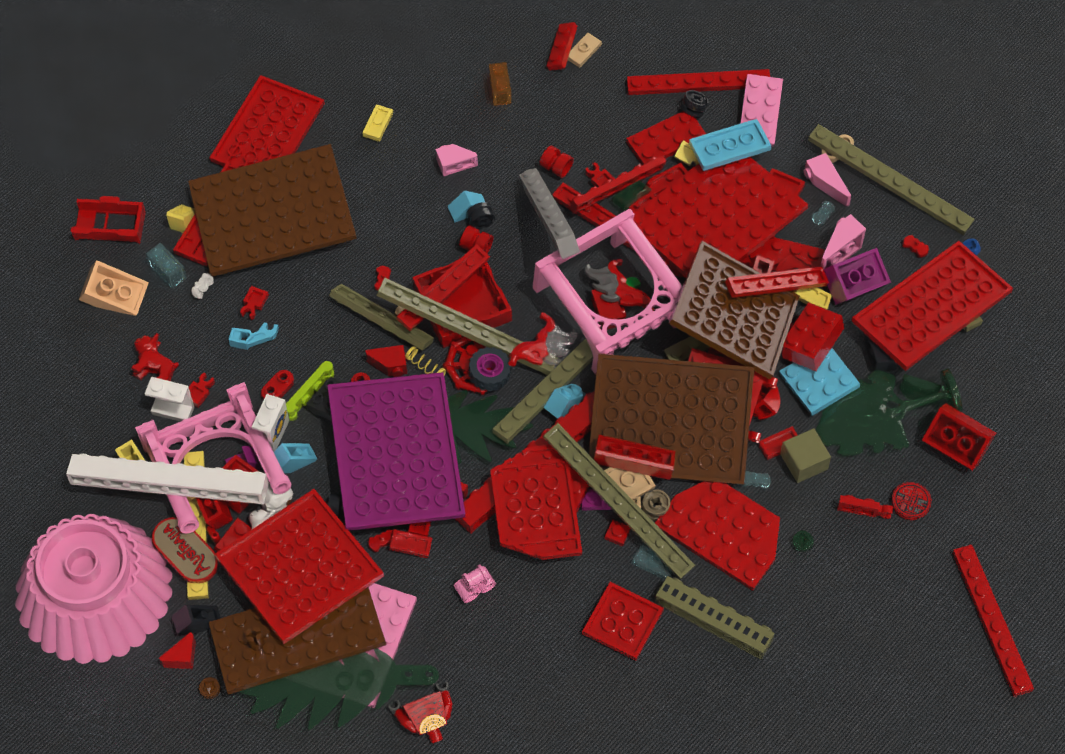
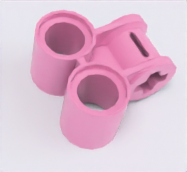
M479 564L476 566V569L468 574L463 573L462 578L454 584V588L463 602L469 603L480 593H486L494 588L496 582L486 567H482Z

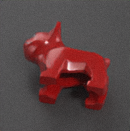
M156 333L153 337L143 336L134 342L135 350L139 354V361L131 369L134 371L133 376L139 380H142L148 373L159 374L156 378L171 381L175 369L179 366L178 362L173 363L169 358L158 352V348L161 345V342L158 341L159 334Z

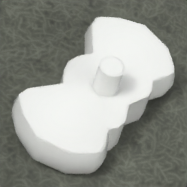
M203 273L199 281L195 282V286L192 287L193 297L202 299L203 292L207 291L208 286L213 284V277L210 274Z

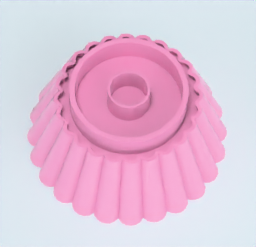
M88 514L85 517L75 515L71 520L62 519L58 526H50L46 534L41 535L37 539L21 567V575L16 583V591L19 594L15 601L16 608L21 611L19 621L23 627L29 628V638L34 642H41V648L46 653L56 652L61 660L67 661L75 658L81 664H86L92 659L97 662H106L112 655L117 657L126 655L130 650V646H141L146 640V634L154 633L158 629V619L164 617L168 611V606L165 602L172 596V588L168 585L172 579V572L169 568L165 567L167 560L156 550L152 538L147 537L142 528L129 525L124 520L95 514Z

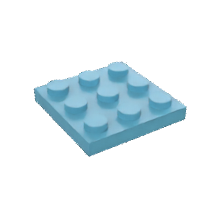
M832 348L817 371L794 362L779 371L780 376L811 416L860 387L858 380Z

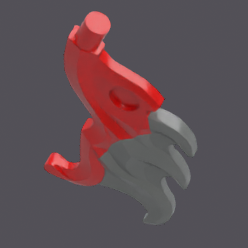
M622 259L609 262L608 266L601 269H592L589 264L586 265L585 274L599 283H593L592 287L599 292L605 293L601 294L603 300L607 302L620 301V305L623 306L639 305L646 308L649 305L650 297L641 290L628 286L626 284L627 279L616 268V266L622 265Z

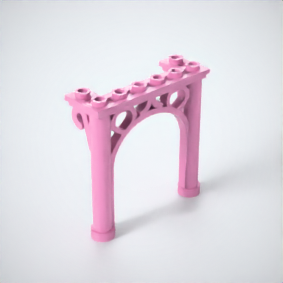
M245 382L226 389L230 399L229 402L203 411L174 425L167 426L162 430H157L154 420L135 427L145 453H148L151 461H161L170 464L167 456L174 458L172 464H178L191 449L207 440L219 437L241 439L253 448L275 494H283L291 488L292 484L288 476L284 474L265 433L252 429L256 415L252 409L253 406ZM229 420L236 421L231 428L221 427L224 422ZM242 424L247 433L239 430ZM176 442L183 443L179 450L168 449L170 445ZM166 494L178 519L180 531L184 534L194 532L199 527V522L187 497Z

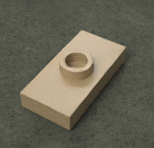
M587 33L570 51L568 61L580 68L602 45V41Z

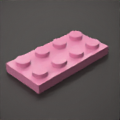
M747 74L741 123L757 119L770 144L774 147L783 79Z

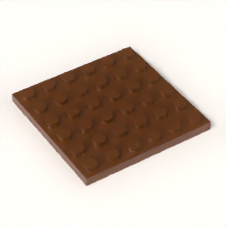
M701 241L669 324L742 365L754 367L755 372L770 380L774 375L800 295L793 291L732 298L725 283L727 278L761 273Z

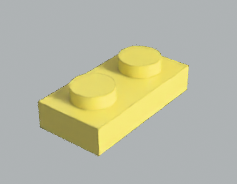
M376 104L364 128L363 137L380 142L393 115V109Z

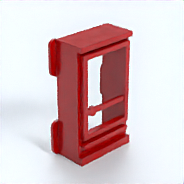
M101 196L99 200L77 199L76 202L79 208L76 226L71 228L74 240L93 239L141 243L146 213L143 202L120 201L119 197ZM97 213L106 214L103 229L94 228ZM109 214L137 215L135 230L107 229Z

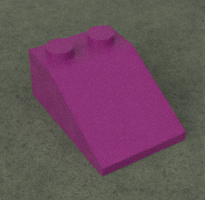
M877 248L824 269L829 281L827 285L835 305L891 283Z

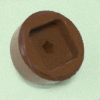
M208 677L201 681L199 690L204 698L213 699L219 695L220 685L215 678Z

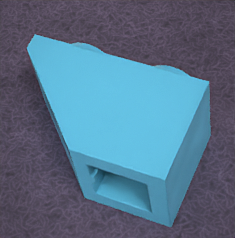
M569 384L554 389L544 408L556 418L564 417L569 413L572 406L578 405L583 400L586 394L578 385Z

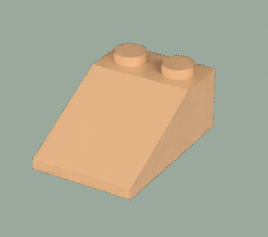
M96 260L89 270L79 300L97 308L137 316L149 282Z

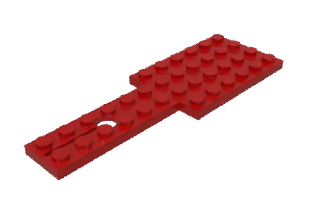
M260 75L211 154L210 161L224 166L221 171L224 172L296 153L324 106V99ZM195 213L173 251L174 254L207 267L208 261Z

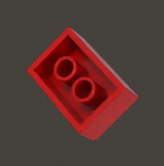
M808 302L786 336L781 351L782 357L817 371L844 330L842 315Z
M945 403L939 408L922 441L973 471L979 465L997 433Z

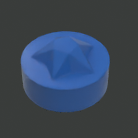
M967 239L963 242L975 255L979 254L981 247L976 239Z

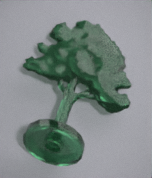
M949 368L940 371L942 391L913 400H900L893 392L895 376L881 370H875L868 376V379L872 381L871 384L857 379L860 383L858 389L825 408L815 431L824 445H841L837 454L839 453L844 456L861 454L864 443L873 446V452L878 454L885 448L884 443L894 445L893 449L901 450L902 448L909 447V441L906 438L904 426L901 423L907 411L946 398L948 405L962 412V401L956 381ZM893 401L899 404V406L891 409L887 408L886 403Z

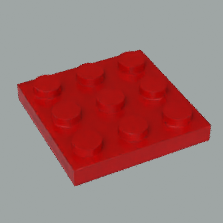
M610 582L584 627L582 634L637 661L664 608Z

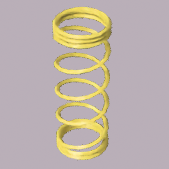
M414 346L407 351L405 358L411 360L412 364L418 363V368H425V374H429L426 372V367L430 364L431 359L427 362L426 366L420 368L419 363L425 354L421 356L418 362L413 363V357L417 354L418 349ZM438 364L434 366L433 370L431 371L432 373L438 367ZM441 368L437 373L444 372L445 376L446 369Z

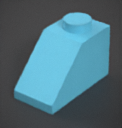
M282 443L274 451L284 473H292L317 460L310 444Z

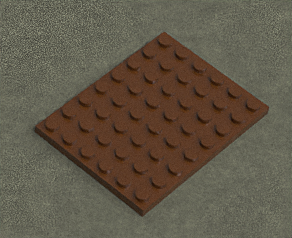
M331 144L188 181L212 277L357 239Z
M598 354L589 455L594 459L598 435H604L675 451L674 469L671 478L744 485L754 367ZM599 465L603 470L609 468L607 466Z

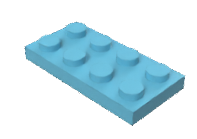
M757 119L689 139V145L703 171L770 151L772 146Z

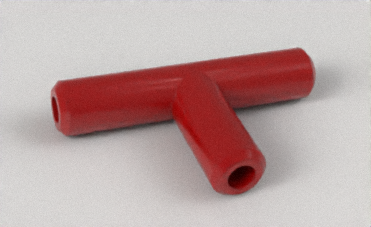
M208 525L206 530L216 546L221 540L220 535L215 528Z

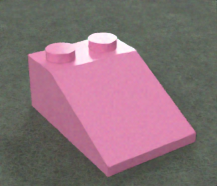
M851 214L846 218H841L836 223V228L822 257L820 267H823V269L848 259L862 248L866 228Z

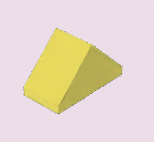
M181 204L167 211L166 216L170 229L184 233L196 213L195 208Z

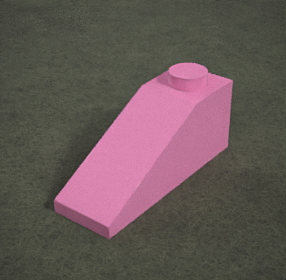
M825 153L807 160L804 169L806 178L810 179L814 186L844 206H849L851 194L827 154Z

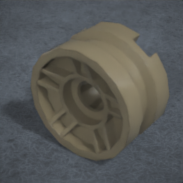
M657 489L644 495L642 510L651 520L657 521L660 516L669 510L670 498L664 491Z

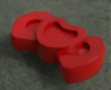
M908 235L903 240V247L910 248L912 252L917 254L918 258L927 256L929 251L928 245H924L923 242L914 238L913 235Z
M380 266L376 269L378 282L375 283L374 288L377 291L384 278L390 279L392 271L389 267Z
M388 529L380 535L370 537L368 540L369 548L373 552H378L381 547H386L391 543L393 530Z

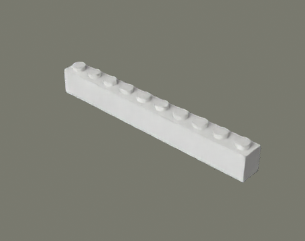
M72 454L66 473L71 485L264 504L269 485L267 475L259 471L245 472L239 469L226 470L219 467L206 468L200 465L186 466L180 463L167 464L161 461L147 462L141 459L127 460L126 458L98 457L87 454Z

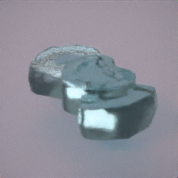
M823 201L819 211L811 216L813 222L818 225H824L827 218L831 216V213L835 212V206L829 201Z
M745 472V487L753 485L767 489L772 482L768 473Z

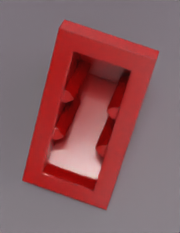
M190 632L159 657L164 668L193 669L196 647L194 635Z

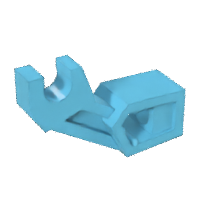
M264 322L260 329L254 333H251L248 329L232 328L229 344L231 347L248 350L255 345L272 341L277 337L279 327L277 324H274L272 330H267L268 324Z

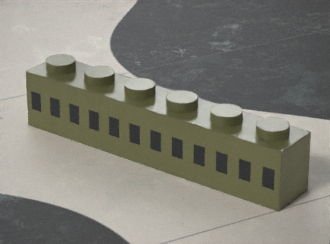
M667 576L656 594V604L760 660L763 659L774 639L775 633L769 627L755 623L749 616H742L736 613V610L730 606L725 607L719 604L715 598L704 596L698 589L684 585L677 578Z

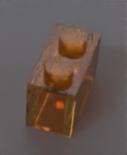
M507 62L489 64L493 105L511 104V87Z

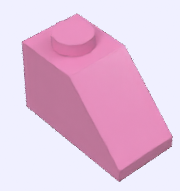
M454 144L444 145L436 149V160L443 176L478 166L477 154Z

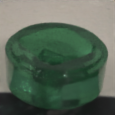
M798 531L793 537V544L798 550L808 551L814 544V538L807 531Z

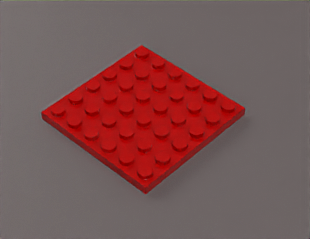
M315 489L215 553L216 559L283 644L384 577L383 571L350 531L346 529L345 525Z

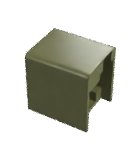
M814 428L782 443L780 455L797 483L828 470L831 456Z

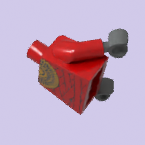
M445 682V688H439L437 683L436 692L401 706L399 700H395L398 705L396 708H391L390 704L388 705L390 712L396 716L403 727L411 733H418V735L428 733L431 743H435L443 739L439 728L447 725L453 703L448 692V682Z

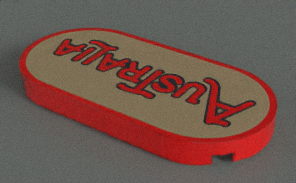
M176 517L164 519L157 524L152 534L154 546L184 580L190 583H204L216 574L218 560L215 557V552L196 531L188 534L182 533L178 527V519Z

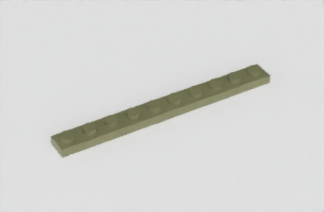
M820 124L810 134L808 141L960 234L965 235L974 222V218Z
M384 278L376 295L488 348L495 347L508 355L507 357H510L509 355L518 344L523 343L514 337L387 278ZM549 354L543 360L542 365L532 364L524 359L517 361L549 375L554 370L558 358Z
M559 423L543 436L559 455L680 580L695 567V564Z

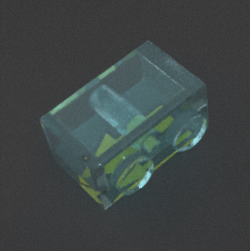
M161 243L146 253L149 265L172 289L187 278L184 266Z

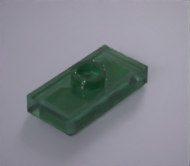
M638 180L613 196L612 202L626 211L639 198L650 193L652 189Z

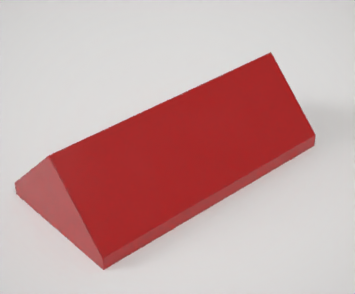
M598 435L593 460L598 465L670 480L674 469L675 451Z

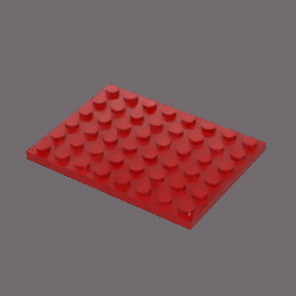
M747 157L705 171L702 170L700 164H697L634 212L633 220L657 253L686 278L701 241L741 262L807 210L808 203L755 160Z

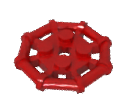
M463 337L457 341H452L449 344L450 349L446 361L443 363V368L446 369L453 380L455 388L485 395L488 390H481V388L474 386L475 384L467 381L470 380L468 374L470 358L479 349H484L486 346L473 341V344L463 349V345L473 340ZM456 352L461 355L459 362H453ZM460 369L464 376L460 378L455 370Z

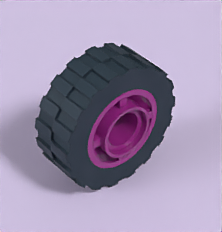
M485 347L475 352L470 358L468 370L470 380L475 384L474 386L488 391H496L499 388H503L508 383L511 375V366L508 364L510 358L507 357L508 355L495 347Z

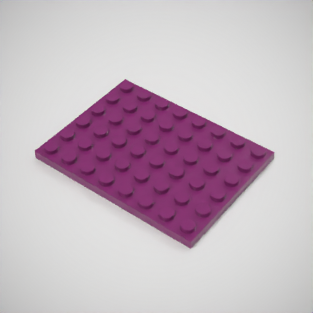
M444 372L328 385L346 529L350 531L465 517Z

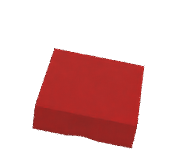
M458 260L447 266L438 267L412 277L414 291L422 294ZM488 262L441 303L492 328L512 321V309L501 288L495 282ZM430 321L443 348L450 346L449 344L452 341H457L464 337Z

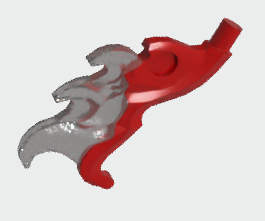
M542 312L540 318L546 321V326L536 335V341L518 344L509 355L510 360L508 364L514 367L517 360L524 359L536 365H542L543 361L549 365H558L561 360L555 359V357H562L569 353L570 350H564L563 347L575 342L577 339L576 331L573 329L572 333L563 332L555 325V321L549 315Z

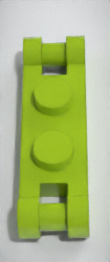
M330 361L323 362L286 403L290 421L296 420L298 417L297 412L303 406H306V403L330 376L334 377L333 364Z

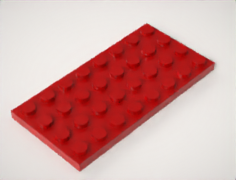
M957 241L853 316L852 322L906 371L1009 295L1013 287L963 243Z

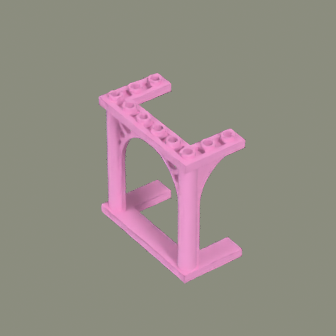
M631 209L579 237L576 241L580 250L579 253L611 236L610 243L614 248L628 241L650 271L654 282L653 297L649 305L639 314L627 319L614 320L597 315L585 305L558 268L560 264L579 253L562 259L559 252L555 251L535 263L533 289L538 293L551 286L572 315L591 348L593 354L591 369L595 375L597 372L598 354L614 355V350L619 347H626L631 340L643 337L646 331L651 328L654 330L663 321L670 320L683 287L634 222V213ZM666 296L670 299V302L662 304L657 301V297ZM657 306L658 308L653 311L652 307ZM598 322L604 323L602 330L600 329L601 325H599ZM625 324V325L628 326V327H625V328L621 331V326H622V325ZM609 325H615L617 328V333L613 336L607 334V327Z

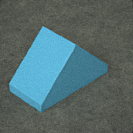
M463 191L448 205V210L454 223L468 218L466 212L471 206L485 202L482 194Z

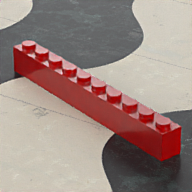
M595 391L586 394L581 403L572 406L567 415L559 417L555 422V425L559 423L576 442H579L591 431ZM545 429L541 437L536 441H531L526 448L550 445L543 438L550 429ZM491 477L484 482L480 489L472 491L469 498L464 501L465 517L455 518L470 534L496 513Z

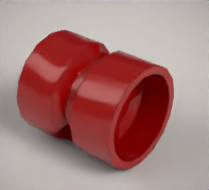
M550 145L542 154L539 165L548 171L552 169L553 174L564 178L570 171L574 158L566 153L561 154L558 148Z
M469 225L461 236L459 247L469 251L477 244L488 254L494 236L484 231L480 233L479 229Z

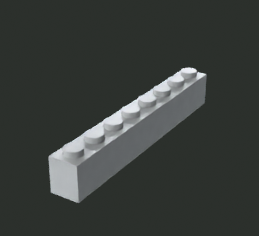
M536 168L528 169L524 173L519 174L525 193L561 258L564 259L579 253L580 250L575 235Z

